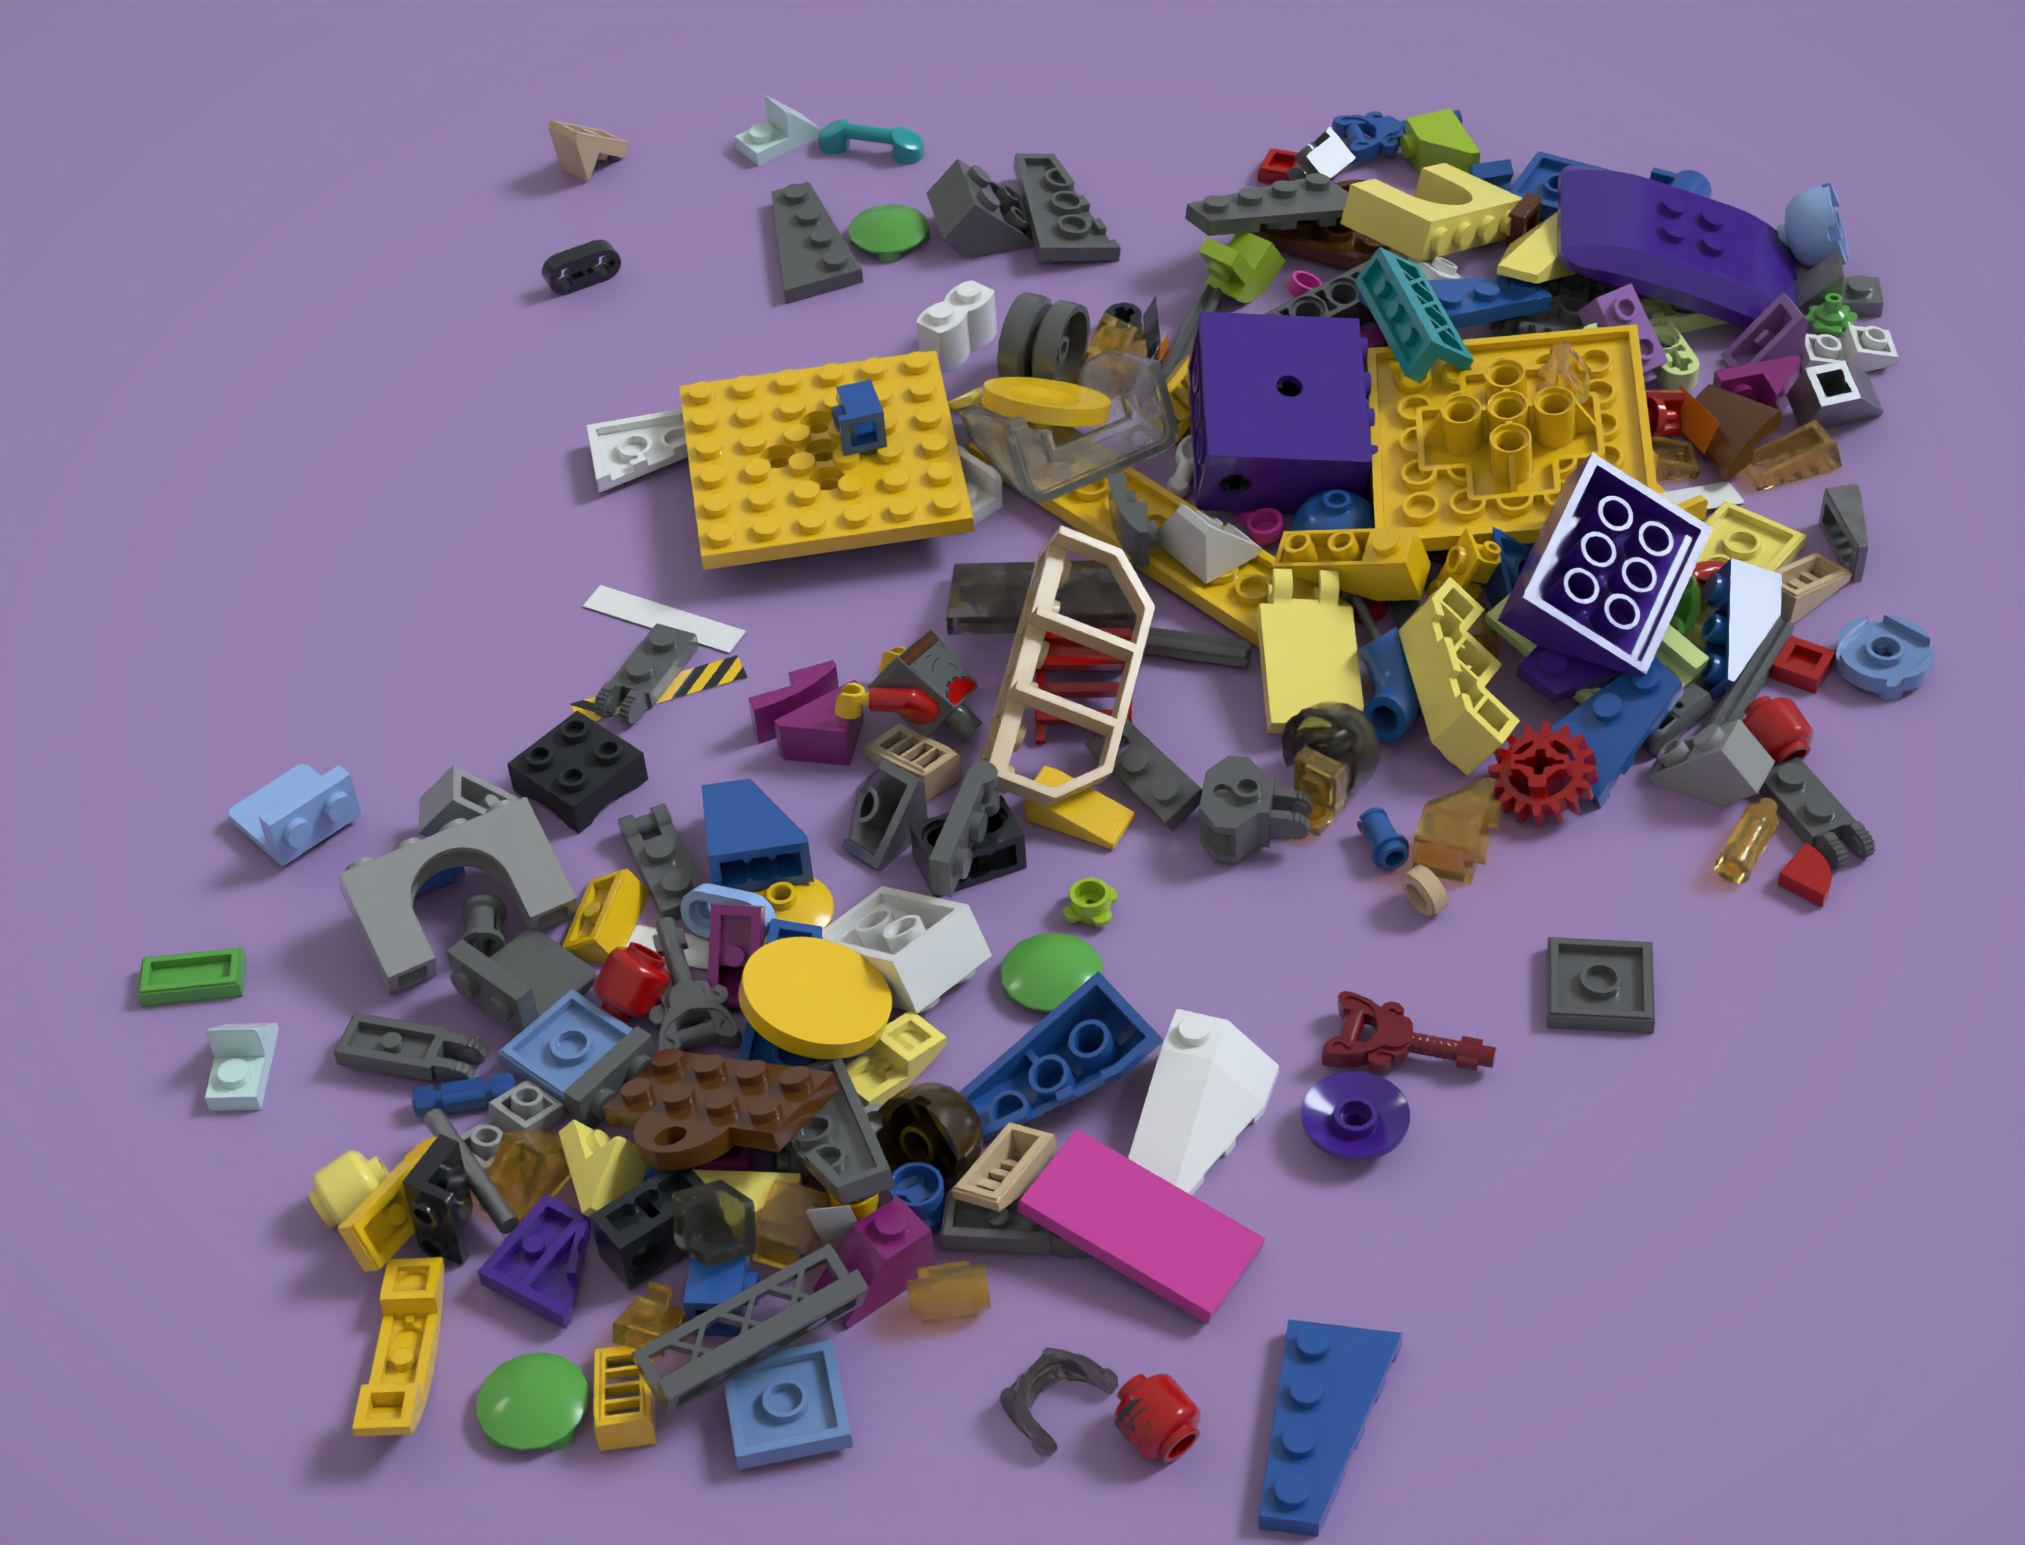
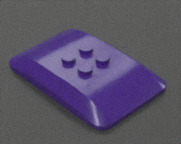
M1567 166L1562 169L1558 178L1557 255L1560 262L1570 271L1620 288L1632 284L1636 293L1744 328H1748L1782 292L1797 306L1795 258L1790 248L1779 238L1778 231L1758 217L1731 205L1634 174L1580 166Z

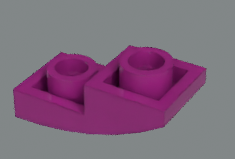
M834 660L788 672L790 686L748 698L753 732L759 744L776 739L774 720L839 688L837 668Z

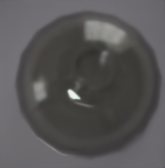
M1331 700L1302 709L1297 715L1287 721L1282 736L1283 758L1286 766L1294 765L1297 774L1300 776V779L1295 782L1301 790L1310 793V796L1317 800L1333 802L1356 793L1374 776L1381 757L1380 739L1374 724L1364 712L1351 704Z

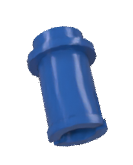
M1375 807L1366 810L1360 815L1359 818L1362 821H1357V827L1371 847L1373 862L1387 870L1401 867L1409 857L1408 851L1410 846L1408 840L1396 832L1384 809Z

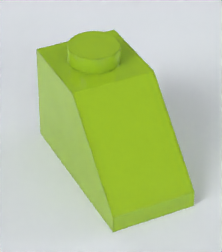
M1451 108L1405 119V135H1402L1400 138L1401 151L1405 159H1410L1418 173H1421V169L1441 163H1447L1468 173L1470 165L1480 163L1479 149Z

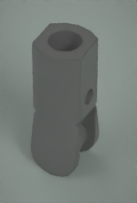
M1695 683L1683 689L1684 693L1653 736L1647 737L1644 741L1650 746L1649 750L1652 754L1657 756L1659 750L1667 742L1678 738L1711 712L1713 704L1711 696L1707 691Z

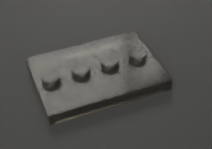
M1128 559L1137 574V563L1132 559ZM1095 560L1070 561L1072 565L1069 576L1061 589H1057L1055 600L1061 603L1058 614L1094 628H1131V631H1134L1136 614L1108 565ZM1036 562L954 564L946 617L947 635L1016 633Z

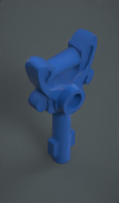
M1453 110L1454 114L1462 124V114L1460 110ZM1373 111L1367 113L1366 116H1336L1332 122V129L1338 137L1348 138L1350 141V151L1356 158L1350 164L1355 165L1371 160L1381 153L1384 155L1396 154L1399 150L1400 138L1402 135H1405V120L1399 121L1391 116L1383 117L1382 113ZM1364 134H1367L1372 139H1367Z

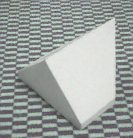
M1182 503L1177 511L1157 529L1158 544L1205 584L1257 557L1262 550L1260 546L1234 525L1228 523L1224 530L1220 528L1223 523L1218 518L1212 520L1198 510L1195 513Z

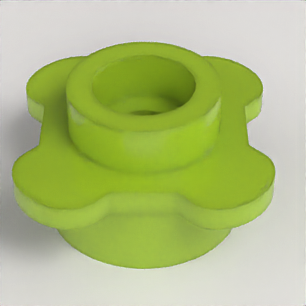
M1083 878L1069 888L1070 903L1063 908V916L1068 922L1076 923L1081 921L1086 924L1105 926L1112 921L1110 909L1112 904L1118 900V893L1113 887L1108 886L1104 881L1097 878Z

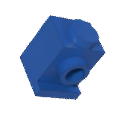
M866 380L836 387V401L838 405L832 406L831 411L836 432H840L843 455L846 456L887 447L884 412L872 381Z

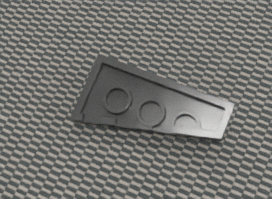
M1015 153L1013 167L1025 213L1030 222L1029 228L1038 261H1048L1051 263H1061L1063 261H1119L1121 247L1115 239L1109 240L1106 236L1107 227L1100 218L1094 219L1089 212L1090 203L1084 195L1080 196L1075 192V182L1056 155Z
M1312 173L1308 174L1306 178L1293 181H1276L1270 186L1257 189L1243 188L1234 194L1207 196L1202 201L1187 204L1185 219L1208 236L1259 232L1260 224L1279 228L1280 230L1296 229L1297 221L1305 220L1316 221L1319 227L1336 225V218H1341L1343 215L1348 192L1332 182L1327 175Z
M810 182L791 184L786 188L772 191L786 304L863 283L862 268Z
M842 1058L822 1059L805 1065L809 1069L834 1072L839 1091L784 1147L842 1205L856 1200L871 1198L878 1192L895 1187L890 1167Z

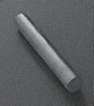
M439 1108L429 1111L424 1116L423 1121L432 1135L438 1137L439 1134H442L459 1142L469 1188L502 1234L513 1231L519 1224L517 1216L444 1112Z

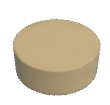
M1420 864L1416 865L1402 876L1401 884L1403 891L1410 903L1421 914L1433 917L1448 906L1449 899L1442 883L1427 867Z

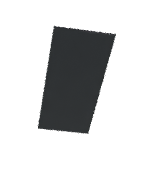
M1156 296L1143 315L1148 364L1161 343Z

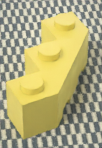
M1449 577L1416 609L1398 630L1431 743L1442 752L1443 756L1450 763L1456 765L1468 776L1504 743L1520 720L1485 688L1502 664L1467 632L1485 609Z

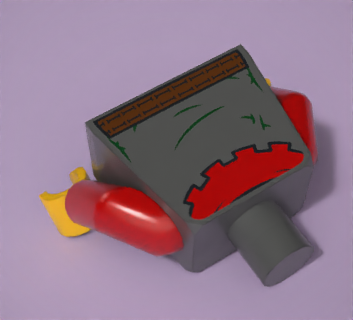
M932 628L908 648L899 646L882 654L879 666L880 674L868 686L870 692H865L864 687L860 684L848 683L841 689L835 704V714L843 719L859 718L863 706H869L872 712L897 713L924 736L930 735L943 722L962 743L983 723L963 703L978 688L977 682Z

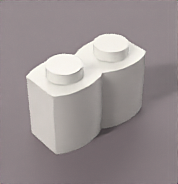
M973 280L960 283L947 294L944 301L928 307L920 314L916 322L919 351L936 350L942 374L961 366L969 357L970 352L981 349L989 344L997 333L994 290Z

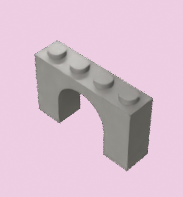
M527 797L514 802L511 799L499 801L490 806L485 814L468 821L465 818L450 821L439 830V833L422 840L418 837L406 839L397 844L392 852L375 859L373 857L360 858L349 864L344 872L339 873L343 898L389 995L437 976L436 957L414 913L413 903L422 885L438 872L448 868L465 866L482 869L492 874L506 887L526 929L535 928L543 931L575 916L577 897Z

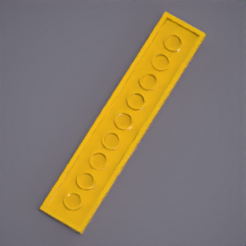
M1008 418L967 445L968 452L985 464L993 466L1000 473L1003 482L1083 534L1122 549L1131 565L1259 647L1256 612L1259 603H1268L1266 589L1268 585H1272L1274 556L1262 549L1257 557L1207 584L1159 544L1158 547L1149 548V567H1140L1123 549L1113 529L1109 510V473H1126L1127 491H1136L1137 502H1146L1147 520H1156L1157 529L1177 511L1181 503L1188 506L1195 513L1197 510L1202 511L1068 427L1052 426L1050 430L1035 428L1034 423ZM1202 512L1204 515L1214 520L1212 517ZM1222 525L1220 529L1224 530L1226 526ZM1293 577L1292 599H1313L1314 586L1319 587V585ZM1338 598V606H1351L1354 617V606Z

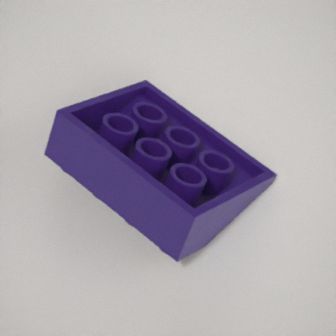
M1591 453L1566 478L1497 621L1540 647L1642 678L1648 672L1711 533L1712 527L1596 454Z

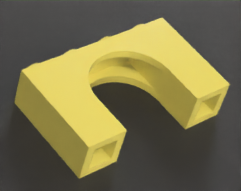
M1441 163L1421 169L1414 196L1377 179L1350 184L1340 224L1421 262L1505 240L1506 235L1510 236L1511 217H1508L1509 213L1522 198L1447 163Z

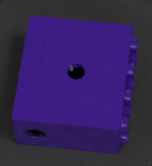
M1199 312L1187 367L1195 507L1197 509L1206 511L1254 512L1261 508H1273L1282 514H1295L1308 497L1317 492L1330 489H1344L1360 494L1365 499L1368 498L1370 490L1369 472H1372V455L1378 452V446L1372 445L1370 441V427L1375 425V412L1373 408H1367V400L1371 394L1370 372H1364L1363 364H1366L1368 340L1367 337H1361L1359 319Z

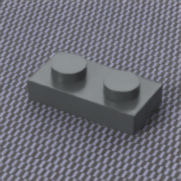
M636 1026L564 1091L570 1121L576 1120L594 1129L599 1123L606 1120L602 1107L620 1091L625 1083L631 1081L656 1055L651 1034Z

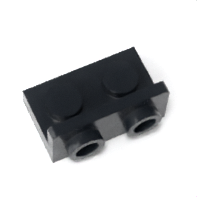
M439 1134L402 1183L419 1247L430 1257H443V1260L446 1258L463 1265L469 1258L463 1227L468 1222L474 1206L459 1142Z

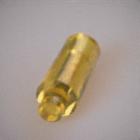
M1761 798L1758 803L1750 804L1745 808L1715 861V870L1724 880L1735 884H1742L1751 876L1779 825V818L1776 814L1778 805L1774 800Z

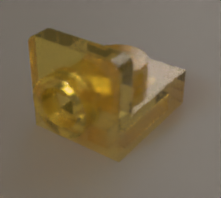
M1305 746L1294 758V790L1306 791V793H1310V796L1313 797L1314 806L1312 813H1309V816L1306 817L1310 819L1309 823H1311L1309 833L1315 836L1321 835L1346 808L1347 766Z

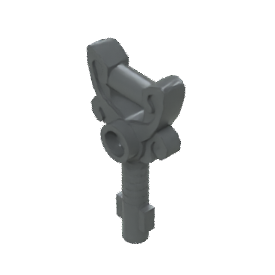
M671 917L659 919L655 923L657 935L652 936L656 952L662 957L664 956L673 985V988L664 992L661 996L662 1005L653 1006L649 1012L652 1026L660 1030L659 1052L664 1049H679L684 1052V1050L719 1039L720 1044L729 1047L741 1046L742 1036L738 1025L726 1009L731 1002L726 987L716 985L710 988L707 981L692 980L684 949L689 947L682 926L677 928L675 920ZM704 1019H712V1020H709V1021L700 1023V1022H702ZM684 1025H694V1026H691V1027H688V1028L679 1030V1029L682 1028Z

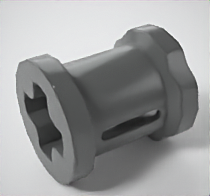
M475 895L468 898L461 907V917L465 923V932L461 935V939L488 958L503 948L505 944V938L501 933V924L506 919L507 910L502 900L491 895Z

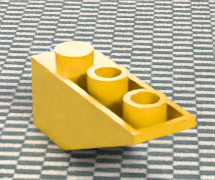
M1416 527L1284 531L1273 564V568L1292 569L1293 577L1319 584L1318 574L1320 570L1338 571L1339 590L1375 601L1421 600L1431 566Z

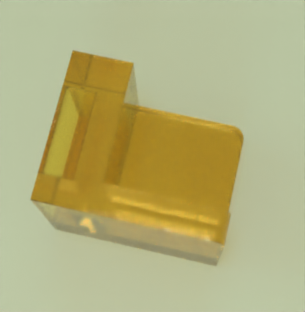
M775 1180L753 1232V1261L784 1269L813 1253L820 1238L806 1211L827 1208V1193L783 1180Z

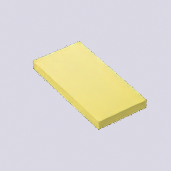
M1724 501L1704 522L1712 527V530L1697 562H1728L1733 558L1775 571L1789 565L1803 550L1806 535L1728 501ZM1700 584L1701 612L1694 628L1685 638L1705 648V640L1702 639V627L1706 620V600L1703 598L1704 585Z

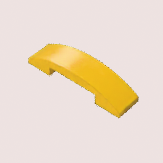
M443 1257L389 1259L387 1262L379 1298L383 1318L369 1384H362L352 1426L354 1436L412 1435L420 1422L431 1387L439 1342L444 1287Z

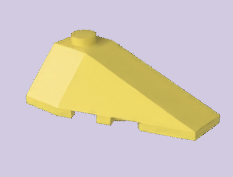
M1558 212L1509 244L1498 264L1496 274L1535 284L1577 274L1566 268L1560 262L1557 255Z

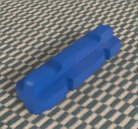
M506 1072L491 1075L490 1081H484L482 1076L441 1083V1089L434 1090V1085L416 1087L412 1090V1106L418 1118H424L429 1111L436 1108L445 1109V1114L488 1108V1102L514 1088L516 1082L513 1074Z

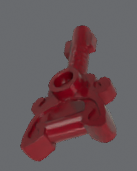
M1343 991L1338 995V1012L1343 1020L1340 1035L1327 1041L1323 1046L1321 1054L1322 1065L1345 1068L1368 1064V1069L1376 1074L1388 1072L1391 1065L1404 1062L1409 1053L1456 1061V1067L1477 1071L1478 1066L1493 1068L1496 1047L1483 1045V1039L1462 1036L1461 1041L1415 1033L1413 1032V1022L1409 1017L1404 1016V1008L1400 1003L1391 1001L1384 1003L1380 1007L1371 999L1354 992ZM1364 1024L1370 1025L1375 1029V1034L1368 1042H1360Z

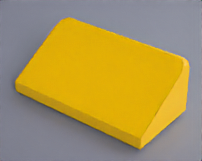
M628 868L590 879L562 947L582 961L604 964L614 948L626 947L647 899V888Z

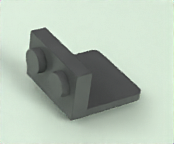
M535 928L525 929L490 958L463 939L447 951L452 969L450 979L455 989L463 997L469 999L516 1034L522 1032L571 989L583 995L593 987L597 977L594 968Z

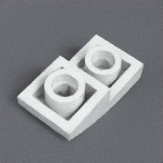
M1848 325L1842 338H1836L1828 334H1806L1801 366L1804 370L1809 367L1846 360L1863 372H1868L1894 365L1899 357L1889 330H1883L1876 326L1861 327Z

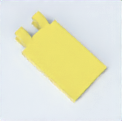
M1273 568L1272 585H1268L1266 589L1268 603H1259L1256 612L1267 733L1362 736L1365 730L1362 723L1364 703L1353 608L1351 606H1338V571H1319V587L1314 586L1312 591L1313 599H1292V569Z

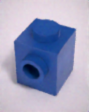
M723 1245L713 1248L692 1247L683 1299L687 1322L761 1281L760 1272H754L751 1269L748 1249H738ZM760 1299L755 1301L754 1306L759 1305ZM747 1306L733 1314L745 1317ZM717 1322L706 1328L704 1336L736 1337L740 1335L741 1328Z

